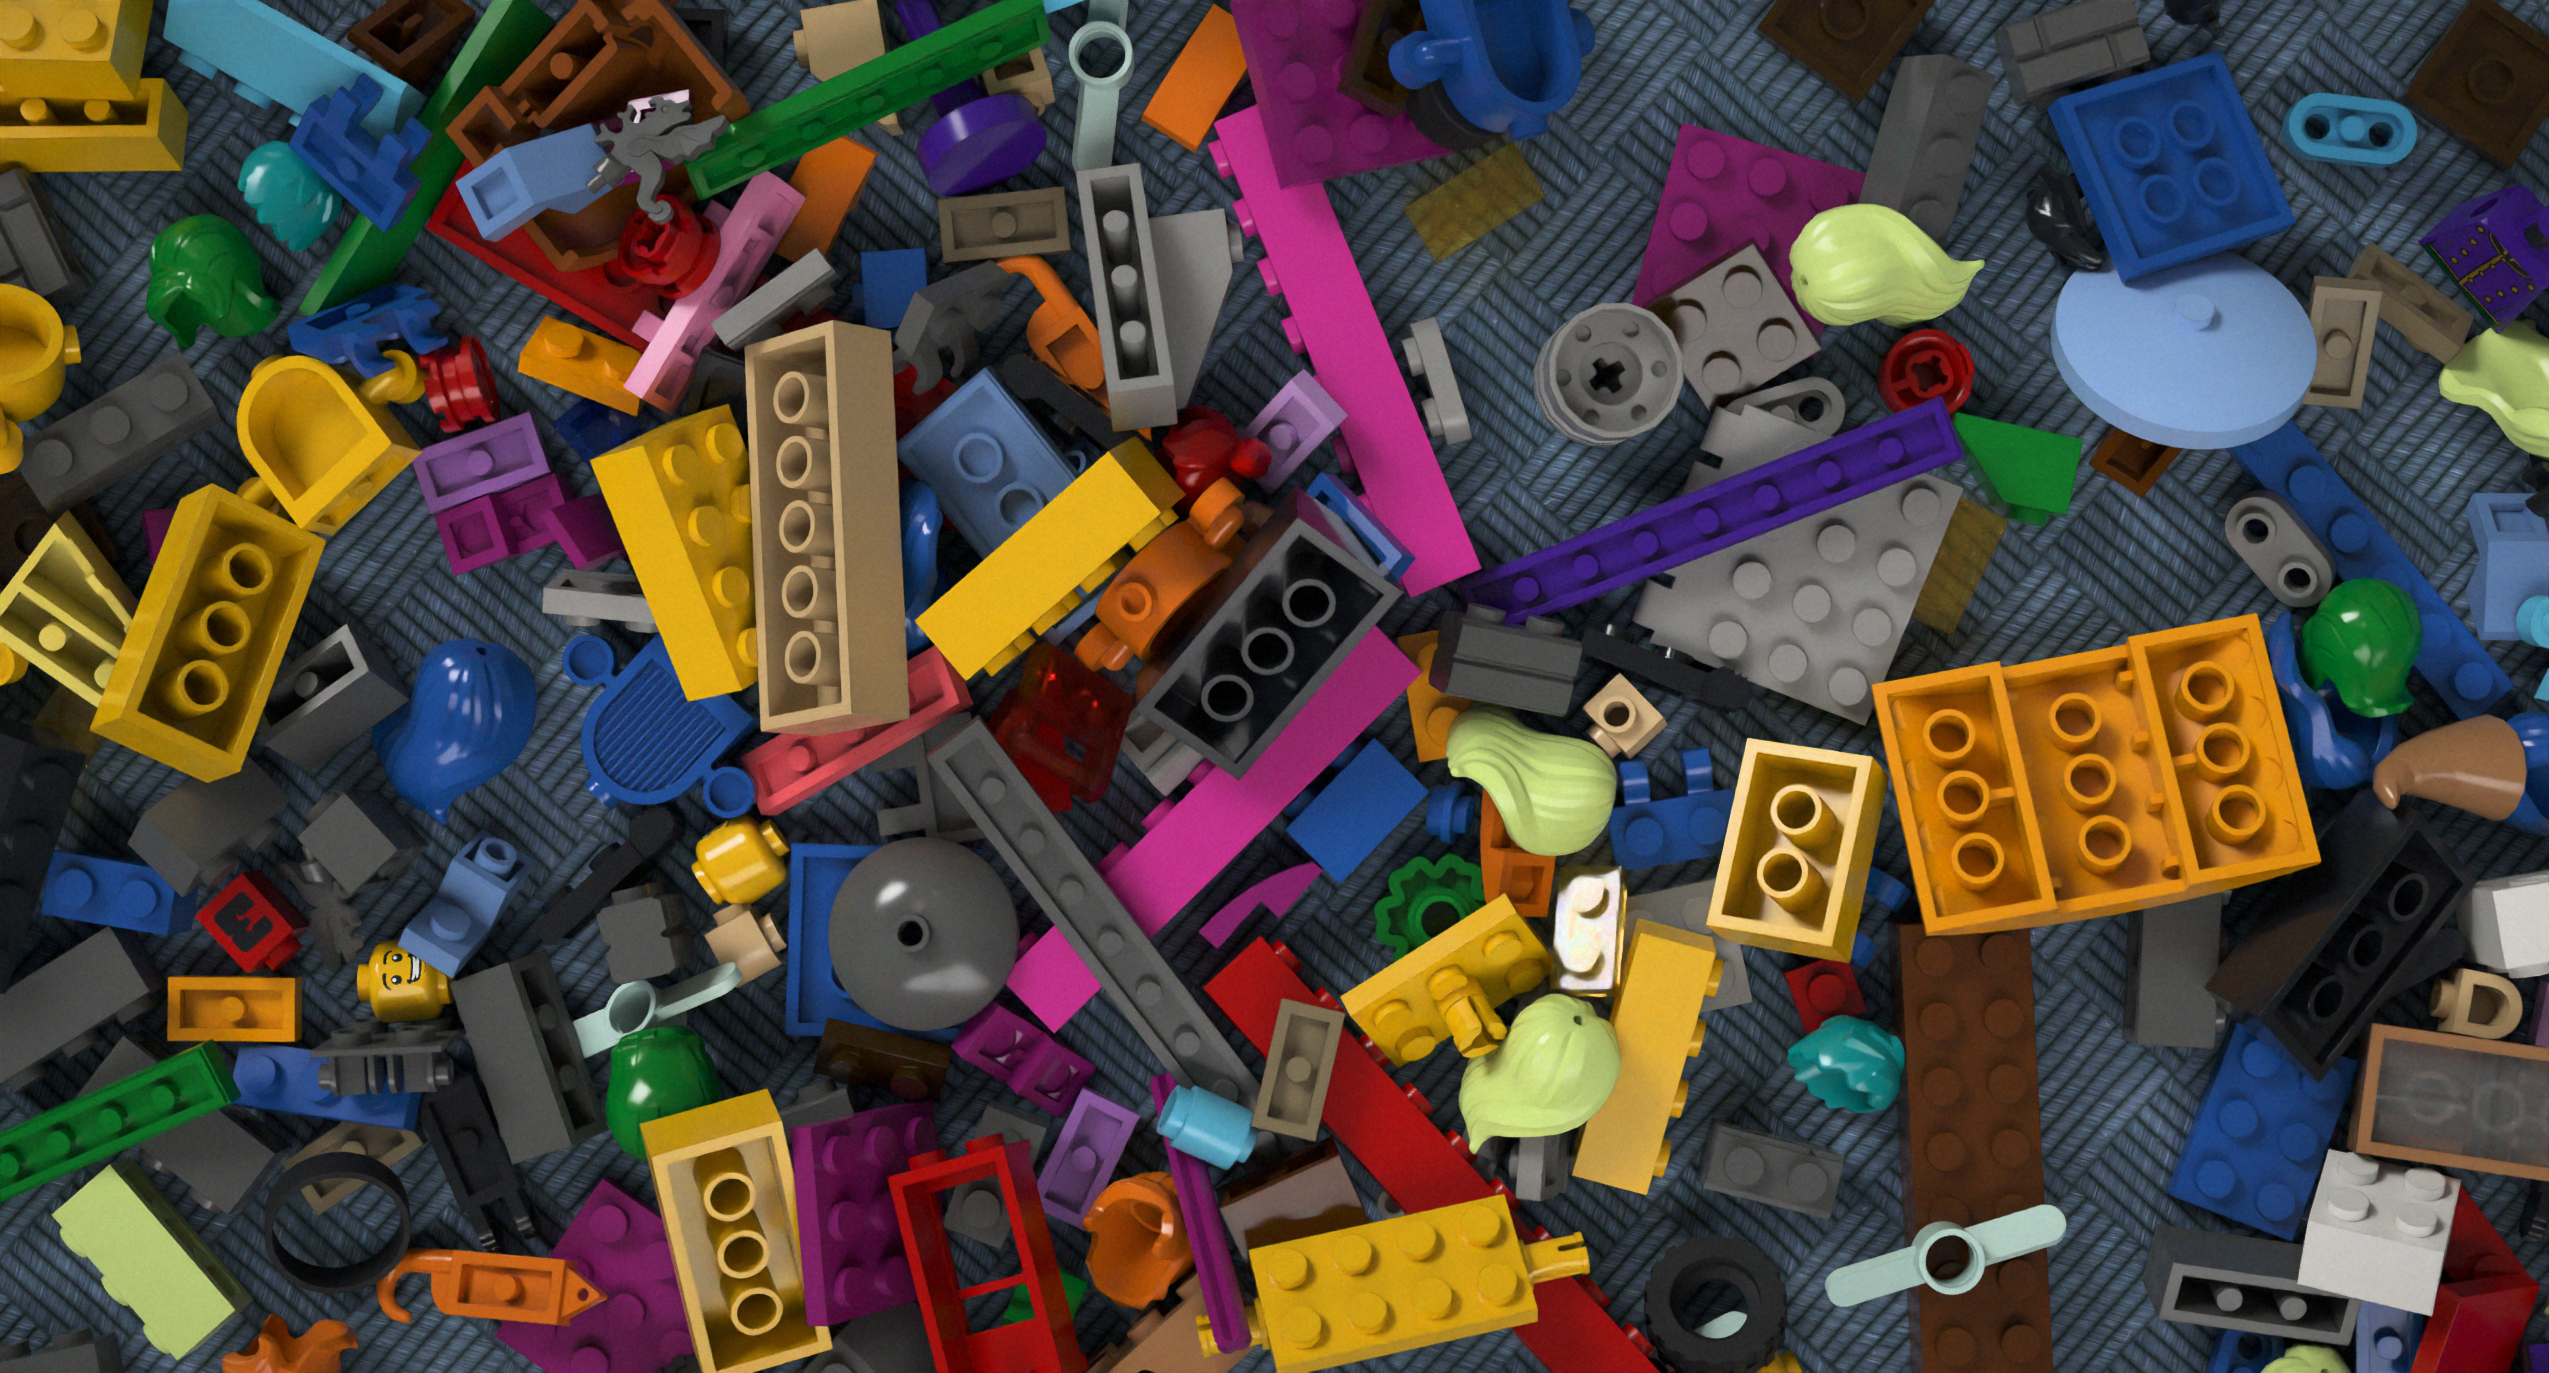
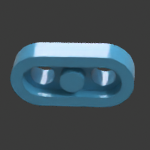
M2313 93L2302 98L2287 111L2282 125L2285 143L2294 154L2303 159L2370 168H2384L2402 160L2411 152L2417 139L2415 119L2403 105L2389 100L2331 93ZM2308 118H2314L2322 124L2323 135L2321 139H2313L2306 133L2305 123ZM2371 126H2378L2384 130L2386 134L2384 147H2377L2371 143L2368 135Z

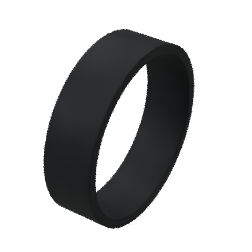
M330 1152L301 1161L279 1178L271 1189L265 1205V1244L272 1264L290 1282L313 1292L341 1294L354 1292L373 1285L387 1276L399 1264L410 1241L411 1221L409 1202L402 1182L386 1165L362 1154ZM325 1179H359L369 1182L386 1192L398 1206L401 1212V1221L391 1241L380 1252L365 1261L344 1267L312 1265L289 1253L279 1242L273 1229L278 1212L296 1192L310 1184Z

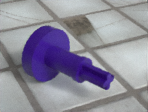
M900 0L896 5L897 12L911 41H915L945 27L932 0ZM974 76L930 96L940 120L929 128L920 139L916 148V159L929 187L935 193L944 196L971 195L998 186L1026 169L1044 149L1047 134L1030 100L1013 94L986 97L977 76Z

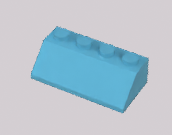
M169 0L163 38L183 49L177 61L211 80L218 69L237 79L238 82L233 92L265 110L269 109L273 100L291 109L294 112L288 123L295 127H298L310 103L323 95H327L331 99L336 90L341 86L350 91L358 76L363 72L384 90L377 105L360 123V126L379 143L391 130L399 135L411 117L418 119L430 100L408 83L258 0Z

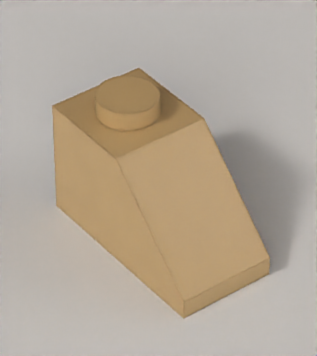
M857 0L800 10L803 29L793 31L799 66L801 69L810 68L811 74L819 84L891 51L884 9L878 0ZM901 110L873 122L892 136L905 134Z

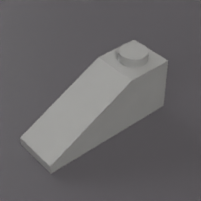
M1224 208L1148 218L1173 372L1177 415L1187 409L1188 406H1191L1234 281L1232 263L1244 262L1239 223L1226 224Z

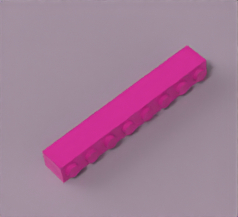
M1257 104L1213 122L1218 140L1207 144L1220 178L1223 180L1233 175L1242 199L1233 202L1232 206L1245 238L1247 239L1257 234L1265 252L1266 258L1257 261L1256 264L1269 296L1273 297L1282 293L1291 317L1280 322L1294 356L1306 352L1315 373L1313 379L1349 415L1337 428L1340 434L1329 439L1343 474L1355 470L1364 494L1356 497L1416 557L1398 581L1404 588L1408 600L1479 571L1481 565L1322 182L1280 189Z
M1375 624L1240 780L1207 758L1193 770L1186 779L1194 788L1177 805L1167 796L1140 823L1149 832L1132 849L1123 841L1120 842L1096 866L1148 936L1152 938L1423 671ZM1055 925L1041 939L1031 930L1019 942L1015 965L1006 982V985L1053 1033L1059 1030L1102 987Z

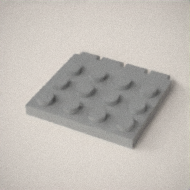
M1744 403L1740 414L1716 406L1700 449L1722 457L1719 468L1694 460L1680 496L1833 438V436L1748 403ZM1925 472L1664 571L1663 573L1675 577L1672 585L1669 586L1647 578L1631 620L1653 630L1650 643L1682 651L1694 657L1695 660L1717 669L1724 666L1735 670L1736 675L1742 673L1741 675L1744 678L1748 677V681L1866 726L1874 706L1871 685L1883 683L1964 488L1961 485Z

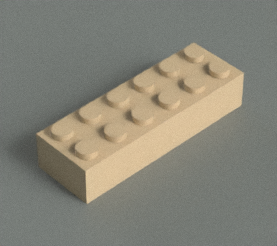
M831 320L744 346L761 732L823 736L910 719L891 331Z

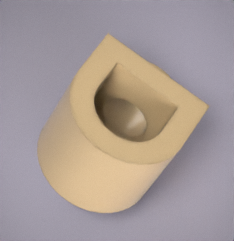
M1040 47L981 73L987 97L1004 94L1023 96L1031 101L1038 116L1043 114L1046 104L1055 102L1051 76Z
M1621 673L1616 675L1582 707L1588 718L1593 722V725L1586 731L1587 735L1610 759H1613L1621 752L1626 758L1631 760L1667 726L1664 717Z
M734 903L713 914L718 926L709 930L704 936L720 965L734 962L742 972V979L735 986L736 988L783 964L780 950L788 947V942L780 925L771 913L762 917L756 905L752 907L750 903Z
M2448 968L2446 980L2437 979L2434 982L2429 998V1013L2432 1017L2439 1018L2438 1032L2483 1039H2498L2511 1033L2520 1022L2523 1011L2520 993L2509 980L2498 975L2469 969Z

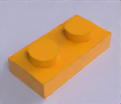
M546 315L520 352L518 372L635 417L638 416L646 403L645 400L623 387L644 354L632 347L625 346Z
M1439 630L1397 637L1398 646L1423 671L1406 688L1419 763L1448 758L1446 756V743L1452 721L1473 703L1472 699L1443 694L1429 685L1428 676L1434 651L1438 648Z
M302 976L168 977L167 1041H207L213 1039V1041L295 1042L302 1040Z

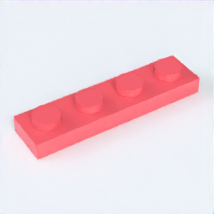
M934 645L907 661L910 719L823 736L782 733L740 757L744 769L754 777L757 783L758 797L756 803L760 814L777 816L973 705L964 678Z

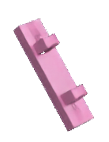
M765 171L752 177L732 211L715 200L710 202L703 215L712 220L720 231L721 247L717 262L708 278L697 290L684 298L676 300L665 320L647 310L643 311L632 332L644 338L650 344L623 386L625 389L673 416L692 385L702 348L708 343L716 346L720 340V337L710 323L746 298L807 199L777 176Z

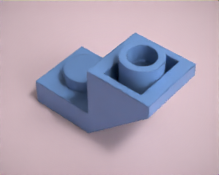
M590 123L505 148L455 182L482 238L498 242L547 208L574 215L612 190L613 188L606 183L596 194H593L585 185L597 174L593 166L610 152L608 146L599 147L593 141L594 136L600 135L597 125Z
M2473 493L2465 509L2480 555V560L2465 590L2480 640H2523L2516 628V617L2519 608L2530 597L2536 595L2549 596V532L2544 517H2539L2532 513L2526 507L2525 500L2535 494Z
M481 829L452 859L437 895L405 927L398 946L450 978H453L484 945L531 873L536 861L516 850L508 842L498 839Z

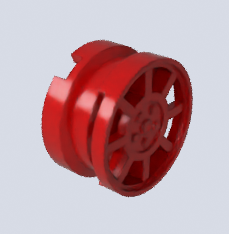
M664 194L657 196L655 203L660 200L667 201L674 210L672 219L665 224H656L639 207L629 219L622 232L618 246V261L621 269L627 275L640 283L650 284L651 288L664 298L676 300L693 293L708 278L719 256L721 236L717 225L704 215L694 214L689 205L675 196ZM705 226L707 227L708 233L702 232ZM675 282L677 287L669 289L672 283Z
M1937 329L1918 330L1895 342L1884 353L1877 370L1878 391L1884 404L1894 414L1940 396L1943 397L1948 413L1951 414L1963 405L1971 393L1970 389L1973 375L1975 374L1974 363L1966 346L1948 335L1947 332Z
M474 334L462 336L460 348L457 345L446 348L442 346L427 354H420L422 369L430 367L427 370V380H423L433 413L444 412L447 418L439 421L440 427L445 433L448 434L465 429L466 422L478 419L479 415L486 423L499 420V397L492 369L483 346Z

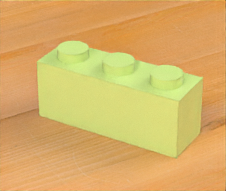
M131 1156L109 1164L52 1214L62 1227L60 1235L65 1244L77 1255L84 1258L88 1257L104 1275L101 1281L108 1294L118 1303L124 1306L130 1305L144 1321L143 1331L148 1340L159 1351L165 1354L171 1353L177 1361L197 1350L254 1300Z

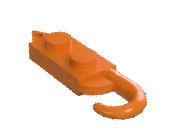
M1021 255L996 259L994 263L1008 274L1022 273L1026 275L1045 300L1035 310L1028 322L1026 331L1028 344L1035 354L1040 357V361H1046L1109 408L1098 330L1053 267L1038 255ZM1152 427L1136 429L1153 442Z
M426 1247L407 1248L399 1264L387 1276L376 1283L377 1300L382 1311L392 1320L401 1323H409L412 1320L411 1312L402 1309L395 1298L397 1281L407 1272L431 1274V1291L434 1303L439 1311L447 1315L570 1326V1319L606 1300L608 1296L577 1270L578 1261ZM588 1291V1292H589V1296H588V1298L586 1299V1292Z

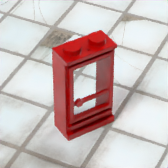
M1001 1132L965 1142L968 1155L948 1160L945 1148L907 1158L910 1171L887 1177L937 1373H1080L1088 1370L1086 1355L1080 1352L1028 1152V1149H1031L1030 1140L1026 1139L1006 1144L1004 1134ZM998 1175L1023 1271L1018 1275L960 1290L935 1192ZM1020 1284H1025L1028 1287L1035 1318L974 1334L971 1333L963 1299Z

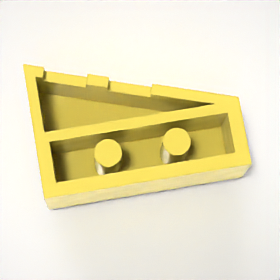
M68 509L54 523L0 594V641L98 708L139 602Z

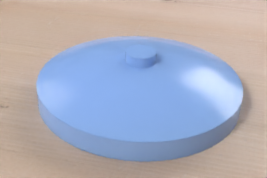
M2108 250L2101 252L2106 259L2105 262L2101 263V269L2098 271H2088L2079 267L2064 285L2051 325V348L2057 368L2066 384L2083 404L2108 423L2129 434L2157 444L2186 449L2210 450L2239 446L2256 441L2280 428L2295 414L2306 396L2317 362V342L2311 322L2301 304L2280 281L2258 265L2239 255L2223 251L2122 283Z

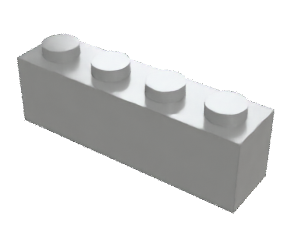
M1140 163L1076 171L1080 211L1113 432L1178 424L1173 372Z

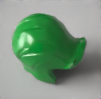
M212 214L186 216L163 229L151 244L148 256L151 280L147 291L146 311L151 320L164 327L175 337L177 347L180 350H187L195 345L196 329L201 324H205L223 337L243 338L261 332L281 313L283 309L281 304L274 302L275 298L266 296L260 257L252 241L239 227L229 220Z
M2360 577L2345 581L2336 586L2322 600L2315 615L2311 616L2300 630V638L2303 644L2299 650L2297 661L2304 682L2314 692H2317L2325 680H2332L2344 705L2351 712L2369 718L2384 717L2407 711L2415 699L2408 691L2406 678L2420 653L2424 635L2422 617L2415 601L2400 586L2385 579Z
M682 1025L661 1026L630 1033L621 1037L619 1043L611 1050V1072L605 1106L606 1118L611 1134L617 1144L629 1156L649 1164L639 1124L725 1100L724 1090L717 1075L714 1061L710 1054L706 1053L703 1037Z

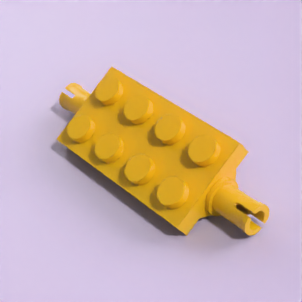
M1505 1194L1250 1249L1249 1259L1258 1297L1252 1298L1253 1305L1244 1307L1252 1335V1342L1249 1347L1261 1344L1263 1351L1270 1349L1276 1373H1308L1537 1322L1538 1308L1533 1294L1534 1284L1581 1273L1583 1275L1590 1273L1586 1246H1581V1244H1584V1239L1581 1232L1578 1231L1572 1235L1525 1245L1522 1239H1517ZM1208 1315L1195 1316L1203 1358H1209L1211 1355L1222 1353L1218 1350L1217 1343L1214 1340Z

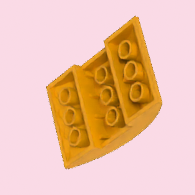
M2257 613L2130 636L2127 638L2125 645L2002 668L2000 661L1871 685L1926 936L2007 931L2116 915L2227 891L2318 865L2321 862Z

